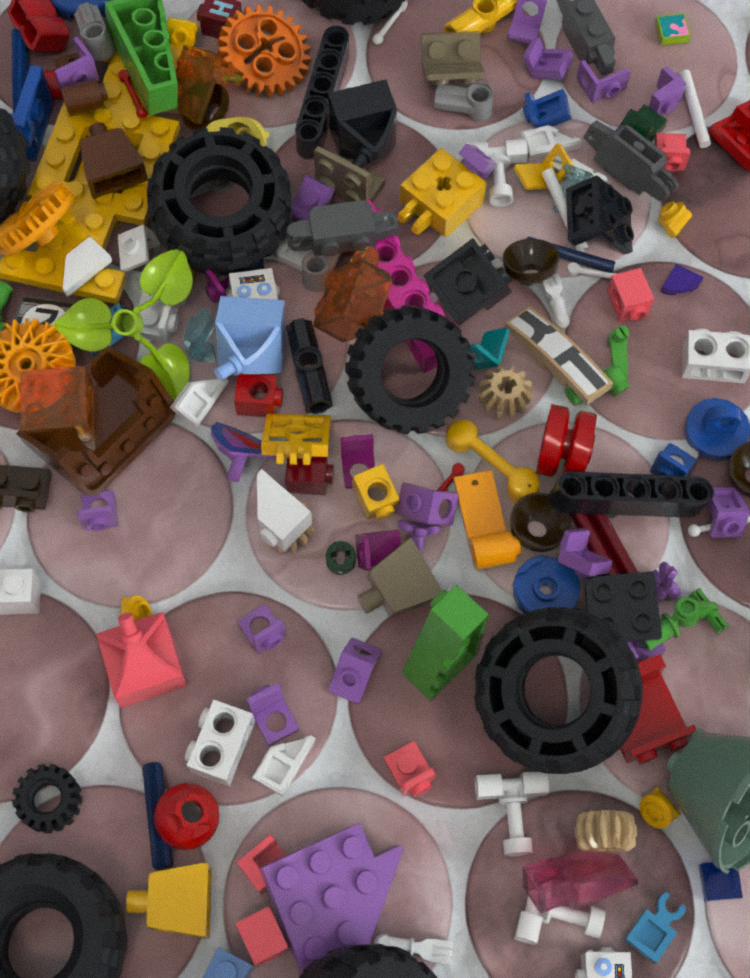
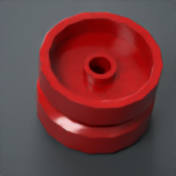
M551 404L538 457L536 474L553 477L557 472L560 459H565L562 474L571 471L585 472L594 447L597 414L581 410L575 416L572 429H568L570 417L568 407Z

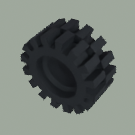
M44 764L37 765V770L30 768L26 771L28 775L25 778L21 776L17 782L20 783L19 788L14 787L12 794L16 796V799L12 800V804L17 810L15 812L17 817L31 829L37 832L43 831L44 833H52V830L59 832L64 830L63 826L65 824L70 826L74 822L72 820L74 814L78 816L80 812L78 805L79 803L82 804L83 798L80 795L81 788L76 779L64 768H59L54 764H50V767H46ZM47 785L56 786L61 793L59 805L50 812L39 811L34 802L38 790Z

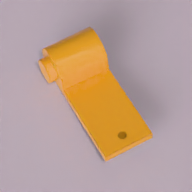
M492 470L454 477L456 493L459 494L458 502L475 570L516 563V556L521 555L520 541L515 536H512L509 530H506Z

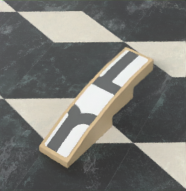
M530 306L505 322L506 328L543 370L548 368L564 388L569 385L586 406L612 388L613 382L594 361L567 335Z

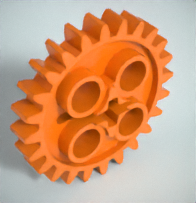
M257 4L254 12L249 6L245 7L243 14L236 10L233 18L228 17L225 26H222L217 46L220 47L217 57L224 58L220 67L229 68L226 75L227 79L235 76L237 78L235 87L243 83L246 85L245 93L248 94L253 88L256 89L257 97H260L262 91H266L268 98H272L274 90H276L280 97L283 96L285 88L292 92L295 84L300 85L311 61V57L307 55L311 46L304 44L308 36L306 34H298L302 27L301 24L292 26L293 16L287 19L282 18V9L277 14H273L271 5L268 6L266 12L262 11L260 4ZM261 30H266L271 35H266ZM239 44L246 45L249 50L241 48ZM279 53H284L289 58H284ZM257 67L264 68L267 73L260 72Z

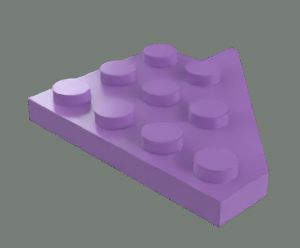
M356 823L259 867L300 975L313 960L328 955V951L349 945L370 944L403 852L401 845H396L377 855H373L361 823Z

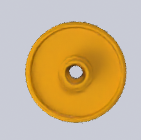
M61 180L56 183L51 182L43 190L39 189L29 202L24 201L18 207L19 212L14 215L9 214V218L4 221V224L0 225V254L2 256H13L34 242H37L42 247L58 234L59 229L55 226L56 222L67 212L74 201L73 193Z
M25 318L26 323L19 324L14 319L12 320V326L5 323L6 329L0 332V407L16 413H34L53 406L68 392L75 378L76 359L69 341L63 333L60 334L57 331L56 326H50L48 322H45V325L40 324L36 318L32 322Z

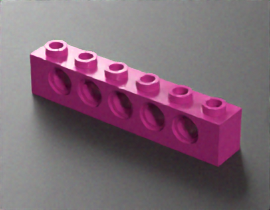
M370 199L366 200V202L371 204L372 212H382L380 208L375 209ZM397 235L376 240V248H371L364 252L350 251L385 309L391 307L398 309L402 305H412L429 309L445 317L441 306L438 303L434 304L430 298V291L425 280H419L412 259L409 255L404 256L401 251ZM380 259H389L390 261L383 262ZM396 282H401V283H404L405 285L397 286V285H394V283H396ZM416 339L404 341L423 373L437 368L436 354L427 343Z

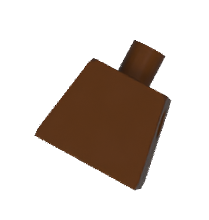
M102 122L94 123L89 127L88 131L91 137L82 139L80 146L85 176L93 199L148 181L144 162L123 129L115 128L108 131L106 125Z

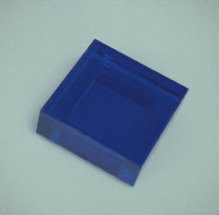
M713 862L698 865L704 902L743 898L739 871L737 872L733 868H729V873L726 874L718 869Z

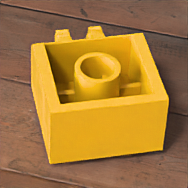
M440 148L400 185V202L405 207L398 213L397 220L402 224H406L413 216L417 215L419 219L414 222L411 229L417 236L431 226L444 237H448L484 203L487 182L469 170L443 148Z

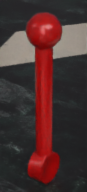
M125 69L118 72L119 80L125 83L137 108V117L145 119L148 112L146 108L142 107L135 93L128 71Z
M461 463L454 464L452 473L437 491H445L454 481V477L463 476L465 467Z

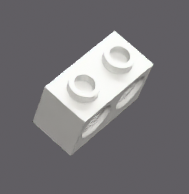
M707 329L688 330L682 344V378L745 384L750 375V335H743L736 331L720 333L710 332ZM696 350L703 351L706 355H701ZM728 353H733L738 358H733Z
M213 699L210 709L205 707L200 716L198 727L201 728L197 741L192 740L185 754L184 760L188 761L187 768L190 773L230 787L255 724L253 713ZM228 718L234 721V726L229 732L220 733L216 731V725L220 720ZM217 751L221 754L220 761L216 765L205 766L203 764V757L206 753Z

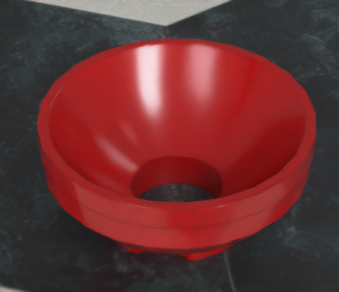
M183 783L169 788L159 798L154 808V826L158 835L169 846L179 850H193L203 846L212 838L219 824L220 813L215 798L207 789L197 784ZM194 802L200 807L201 817L199 821L192 823L183 818L181 812L183 804Z

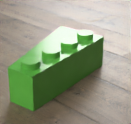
M112 0L105 2L106 27L149 116L178 108V83L163 1Z
M457 584L449 592L445 589L442 590L430 603L432 609L401 672L430 701L478 655L489 616Z

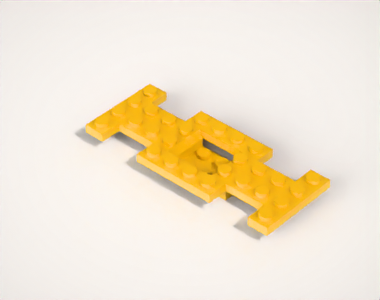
M170 44L176 77L198 81L205 61V52L203 50ZM116 47L111 58L101 61L109 63L102 83L104 82L109 101L103 102L105 108L70 118L64 101L27 193L30 200L39 189L43 190L51 182L56 183L59 180L73 193L74 201L72 205L56 222L55 226L59 229V232L50 242L42 247L38 246L36 252L22 250L10 257L2 256L0 261V279L64 293L65 259L69 252L88 237H91L106 250L113 228L119 229L121 222L139 226L144 224L146 226L149 218L147 203L148 181L93 199L86 180L82 158L74 181L69 182L81 151L80 142L86 138V135L91 137L88 129L94 123H104L108 131L115 128L123 129L141 156L148 179L152 176L153 165L158 157L164 152L169 151V145L177 140L181 129L179 121L157 117L155 114L150 116L148 114L145 119L137 117V108L125 83L121 82L118 77L120 70L127 69ZM130 79V82L135 90V93L142 107L145 108L132 79ZM103 268L71 295L95 298L103 302L117 304L127 280L126 273Z

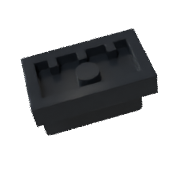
M597 175L566 188L568 241L576 246L601 235L625 254L633 252L632 240L634 239V232L631 227L633 208L627 197L621 195L612 185L607 184Z
M653 572L584 578L587 613L600 618L613 627L624 638L626 643L660 640L662 638Z

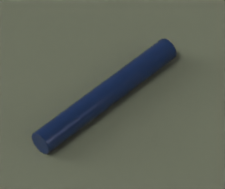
M530 236L527 237V239H536ZM551 243L557 248L559 258L613 273L615 261Z

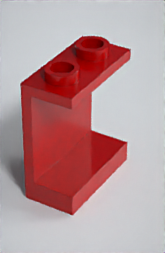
M661 654L638 662L643 684V700L634 730L620 748L626 763L637 760L639 765L659 757L657 751L669 747L671 752L687 746L692 734L697 730L695 725L686 727L661 675L666 668Z

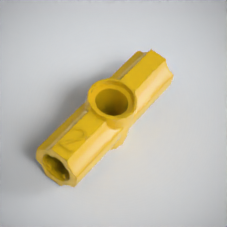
M474 0L472 7L444 25V32L480 31L482 34L492 32L496 27L497 21L516 9L518 0Z

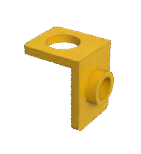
M555 144L542 163L516 164L513 169L526 190L548 189L541 174L544 170L552 168L560 184L573 167V163L562 145ZM557 155L562 161V168L558 173L553 168V160Z

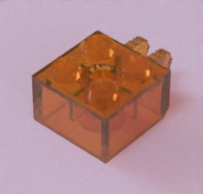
M368 246L362 249L363 251H356L351 256L352 259L349 260L347 265L332 270L327 275L324 282L326 287L324 295L314 310L316 317L312 325L313 327L341 342H347L358 338L355 336L359 328L364 329L369 324L367 322L369 318L373 315L380 316L382 314L392 285L390 273L378 267L380 252L375 247Z

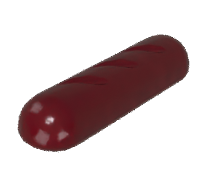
M565 490L567 494L572 495L569 491ZM570 513L577 529L585 528L590 531L587 543L589 551L612 560L610 572L603 574V576L639 573L607 515Z

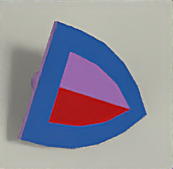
M216 422L211 427V436L219 445V450L232 460L227 478L231 481L239 482L247 456L276 458L273 455H262V440L246 432Z

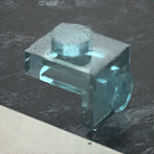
M203 307L200 308L196 316H192L188 320L183 340L186 352L193 359L214 363L217 358L215 348L207 340L215 329L213 312Z

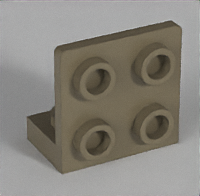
M480 31L421 33L422 70L426 81H431L433 85H444L453 79H460L461 83H476L478 78H485V70L480 62Z
M319 146L314 150L315 178L335 188L333 194L345 202L366 201L370 199L373 203L384 188L385 179L365 168H360L352 164V161Z

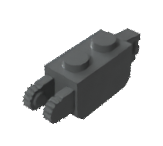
M557 0V5L563 15V31L579 61L585 60L588 65L594 63L602 76L613 73V67L616 62L613 57L615 55L614 43L616 38L595 0Z
M597 120L588 127L583 138L597 151L594 160L606 171L622 181L630 190H633L639 196L645 191L658 201H664L669 197V194L678 189V179L664 168L667 163L666 154L632 127L621 125L616 130H613Z
M365 200L315 206L309 212V220L294 221V223L286 227L287 245L294 252L313 250L314 256H334L338 253L349 251L364 252L368 249L376 248V240L398 235L397 216L395 212H372L371 204Z

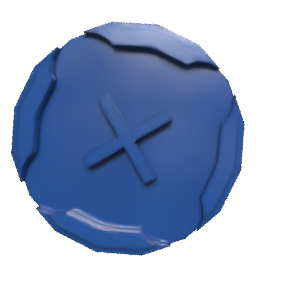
M712 398L703 400L692 408L685 420L684 433L687 443L691 448L694 447L699 452V455L706 459L720 461L730 459L733 452L739 446L747 443L750 435V424L746 414L739 406L729 400Z

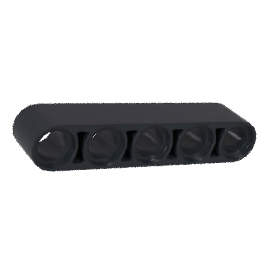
M331 26L323 33L295 127L296 150L305 159H313L316 147L323 148L329 129L328 93L340 90L348 63L349 33L341 26Z
M571 471L561 475L550 491L548 500L553 509L561 513L690 518L698 515L712 500L714 489L708 480L696 476ZM564 490L569 491L572 495L567 494Z

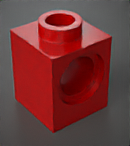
M241 373L237 375L234 397L237 415L266 417L267 414H275L276 407L282 406L283 388L278 387L276 375ZM256 393L267 394L261 399L253 398Z

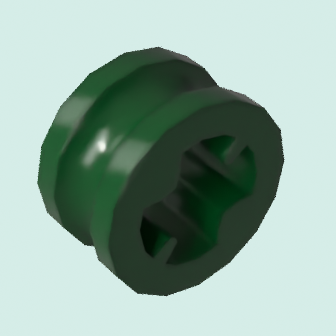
M343 541L331 544L326 551V564L329 570L339 575L350 572L356 562L354 548L349 543ZM340 551L345 552V557L350 556V559H345L342 565L337 564L336 559L333 561L331 559L332 557H337Z

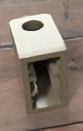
M410 538L368 572L367 578L372 588L358 595L357 599L366 614L383 605L388 615L395 617L430 604L442 589L412 538Z

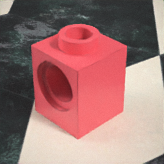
M638 268L611 276L607 292L619 322L626 320L638 321L649 315L654 297L642 269Z

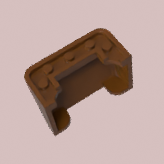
M110 346L102 350L92 362L91 374L97 385L54 427L44 418H34L16 433L28 448L87 496H95L101 493L172 422L176 414L170 408L174 401L155 372Z

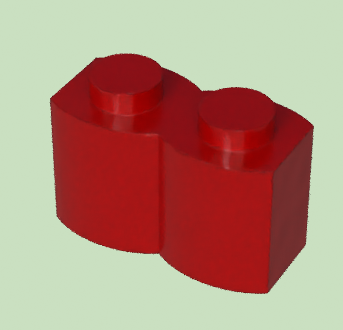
M12 0L7 10L12 24L21 31L22 38L27 47L32 51L63 52L70 33L65 22L56 15V9L50 0Z

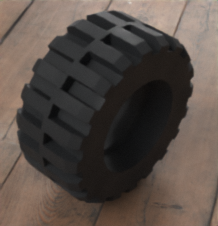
M402 305L398 309L391 307L383 310L384 314L380 316L373 315L367 320L369 324L364 329H358L355 334L358 338L354 345H349L347 354L350 355L349 362L345 363V373L349 376L347 385L349 391L354 395L357 405L380 426L388 430L394 429L401 434H409L410 431H415L417 434L427 433L428 427L433 426L438 429L444 426L445 422L443 419L450 416L454 419L459 413L456 407L460 402L467 403L470 397L466 393L467 387L474 386L475 376L470 374V368L475 367V360L473 356L469 355L468 350L471 349L468 339L462 337V331L456 324L448 321L446 317L429 309L417 308L412 305ZM408 339L421 340L427 343L436 354L437 371L435 378L429 388L419 396L410 399L397 398L391 395L382 383L381 370L384 359L389 351L400 342Z

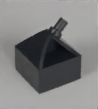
M386 79L328 93L329 128L338 155L346 159H354L352 164L363 168L365 163H370L371 160L382 157L395 146L397 107Z

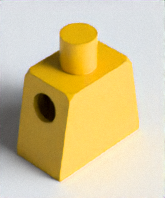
M199 863L149 873L148 890H128L126 898L127 913H147L146 924L147 928L151 930L210 939L212 867L209 863Z

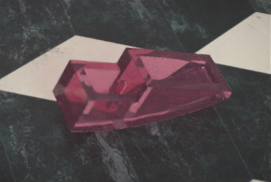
M605 852L568 854L522 867L523 888L540 914L566 903H569L572 909L576 910L638 885L637 877L619 854Z

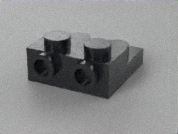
M474 238L423 275L458 325H461L484 307L486 310H489L512 293L508 286L512 280L502 266L497 270L491 263L495 259L492 252L485 243L479 246Z

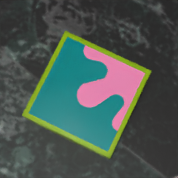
M685 13L656 16L655 25L661 45L689 42L691 35Z

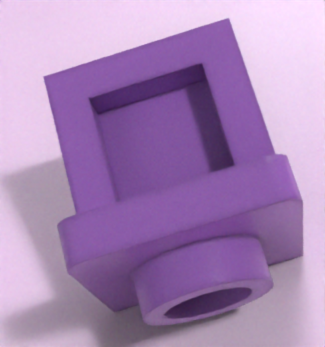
M533 37L524 53L525 65L534 79H563L573 60L570 49H544L540 37Z
M668 66L661 69L657 82L659 90L652 94L649 108L659 115L669 114L677 107L686 86L681 76L674 73Z
M585 528L566 530L560 542V553L557 562L574 569V573L582 578L608 574L611 569L612 560L586 549L590 531Z

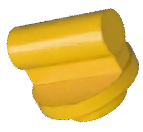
M671 201L660 209L658 222L665 228V232L669 237L675 238L691 219L692 213L686 209L683 202L675 203Z
M135 595L121 598V614L131 613L134 621L152 615L149 603L142 596Z
M658 786L643 797L640 802L639 808L643 819L654 828H665L681 815Z

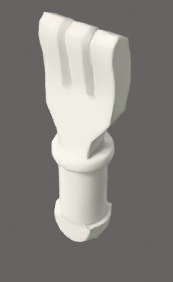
M559 273L553 274L541 284L546 297L551 300L549 304L553 309L556 325L564 329L568 327L570 317L567 315L564 306L565 300L561 297L563 292Z
M382 934L375 938L374 944L399 947L410 952L411 957L415 953L424 961L451 965L454 942L439 939H425L422 942H414L412 937L406 939Z

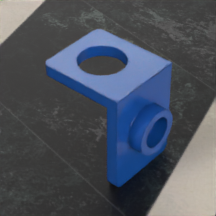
M670 443L663 452L660 451L650 472L654 475L687 476L696 463V458ZM670 456H677L681 458L684 465H682Z

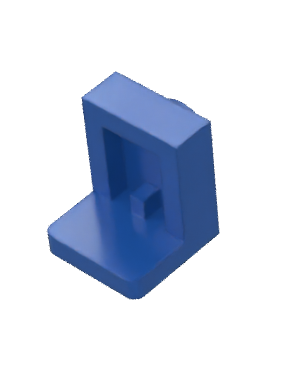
M563 89L536 100L531 92L524 94L526 105L523 106L525 118L528 123L533 122L536 128L546 125L555 126L572 119L567 95Z

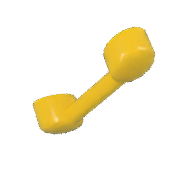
M457 420L448 426L445 439L447 447L458 453H464L472 449L508 478L507 495L513 503L516 504L518 500L528 494L539 493L540 481L537 474L530 468H515L479 439L477 426L473 422Z

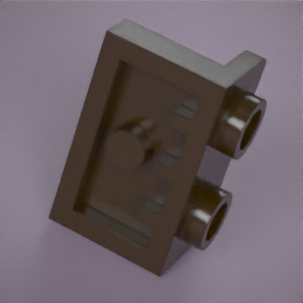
M0 465V509L2 507H14L22 512H34L35 509L46 510L52 476L50 469Z

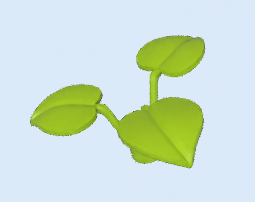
M178 249L166 251L156 256L144 267L140 276V287L145 293L154 296L140 306H135L133 311L121 309L112 317L110 308L104 302L95 298H86L73 304L54 322L57 331L60 334L63 333L69 343L90 352L104 350L111 344L112 333L110 329H114L120 335L134 337L135 340L142 343L152 353L145 355L139 363L155 372L173 400L177 398L186 383L189 382L190 365L188 358L180 347L172 343H166L156 350L140 334L144 327V321L140 313L154 305L158 299L166 305L173 306L184 302L190 295L193 288V275L186 254Z

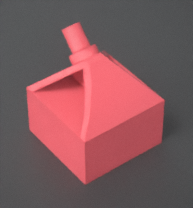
M163 612L136 621L133 620L131 613H124L118 617L120 626L96 633L114 699L121 708L187 686L170 627Z

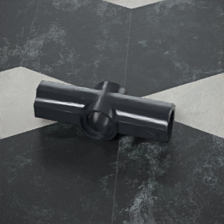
M304 318L296 319L289 325H286L285 328L305 411L313 414L324 413L327 409L333 407L313 323L311 320H305ZM307 364H313V365H315L314 367H311V368H305V367H303L304 365H307Z

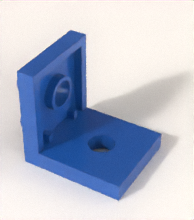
M30 65L15 113L9 114L13 117L14 125L18 131L23 133L28 145L25 147L27 160L36 162L54 102L43 68Z

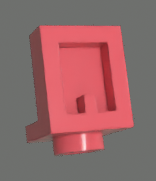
M656 133L654 145L663 151L667 158L664 168L670 172L685 171L690 157V149L686 148V134Z
M415 740L384 757L383 760L403 797L410 793L417 797L433 787L430 782L435 780L436 773L433 768L428 766Z

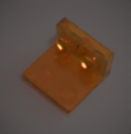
M183 45L175 70L178 83V108L176 109L194 123L202 124L215 83L227 86L228 82L240 84L244 73L213 51Z
M86 366L28 370L20 373V429L23 433L71 429L76 431L81 442L94 441V382Z

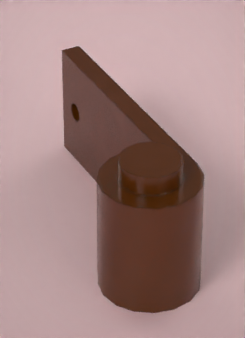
M78 53L54 58L53 60L56 69L79 59ZM96 78L60 87L70 118L104 109L103 102L109 101L104 82L98 84Z

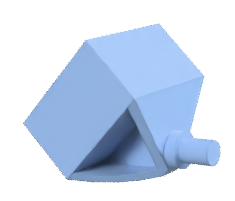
M220 296L215 321L219 367L214 369L215 376L221 381L232 374L237 376L240 373H282L286 350L285 300Z

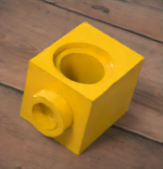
M384 464L353 476L351 485L367 519L376 516L377 520H380L395 512L394 508L398 506L400 499ZM374 488L380 489L384 492L385 498L381 501H374L369 497L368 491Z

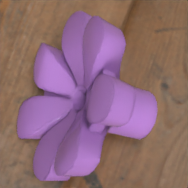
M407 520L398 521V528L412 536V540L418 550H424L425 537H429L431 534H438L441 531V526L423 522L418 524L417 522Z
M662 562L659 565V571L656 569L652 571L655 577L657 600L659 602L663 601L666 595L675 600L681 594V589L673 581L678 571L667 562Z

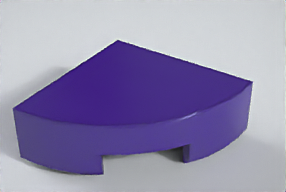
M676 264L664 283L661 292L667 295L692 292L700 286L704 277Z

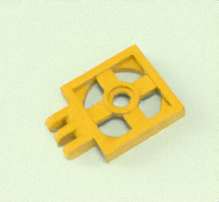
M267 414L261 442L262 455L276 456V464L282 465L285 458H290V465H297L298 459H302L303 465H310L311 457H328L331 415ZM270 437L286 438L289 441H271ZM318 438L322 439V442H306L303 440Z

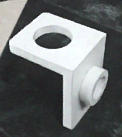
M144 224L118 235L120 269L127 272L149 262L148 250L162 245L155 233Z

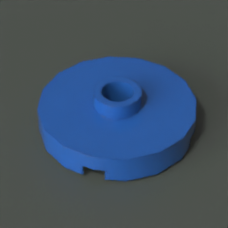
M539 555L527 560L518 569L513 581V597L518 608L524 614L532 610L548 607L575 609L580 596V580L574 573L575 570L558 563L557 557L555 559L548 557V555ZM547 586L551 589L552 593L545 595L540 591V588Z

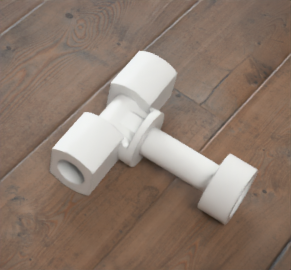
M505 140V146L488 147V142L467 143L477 146L497 163L492 171L494 186L489 189L490 204L494 207H506L512 204L514 201L513 188L506 184L505 170L509 168L511 163L527 162V140Z
M522 772L519 778L502 779L501 774L476 775L474 778L476 800L499 799V805L507 807L510 839L503 840L504 856L515 857L533 854L532 838L524 837L521 805L528 802L527 797L546 796L549 793L548 774L542 772Z
M532 864L525 892L529 893L525 911L519 913L514 939L536 945L541 924H549L551 917L583 926L584 935L599 939L605 921L606 910L590 905L588 912L555 903V895L549 893L554 870Z

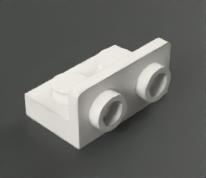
M143 291L138 306L152 299L154 295H149ZM158 299L154 305L143 310L140 315L143 318L144 327L140 334L145 339L168 343L171 333H176L179 325V307L184 306L186 300L171 306L164 304Z

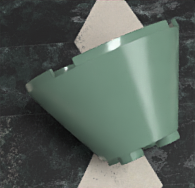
M697 729L692 734L689 743L681 753L679 751L675 752L667 763L666 768L671 772L668 791H670L714 865L726 874L729 873V868H733L738 872L750 864V737L710 733Z

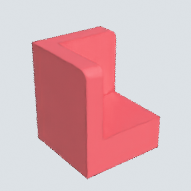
M270 834L236 863L262 896L268 890L259 867L277 860L286 854Z
M269 907L235 923L257 968L290 951Z

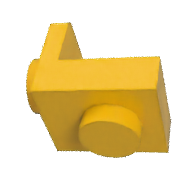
M169 17L167 20V30L169 32L170 44L194 49L199 34V25L196 22Z

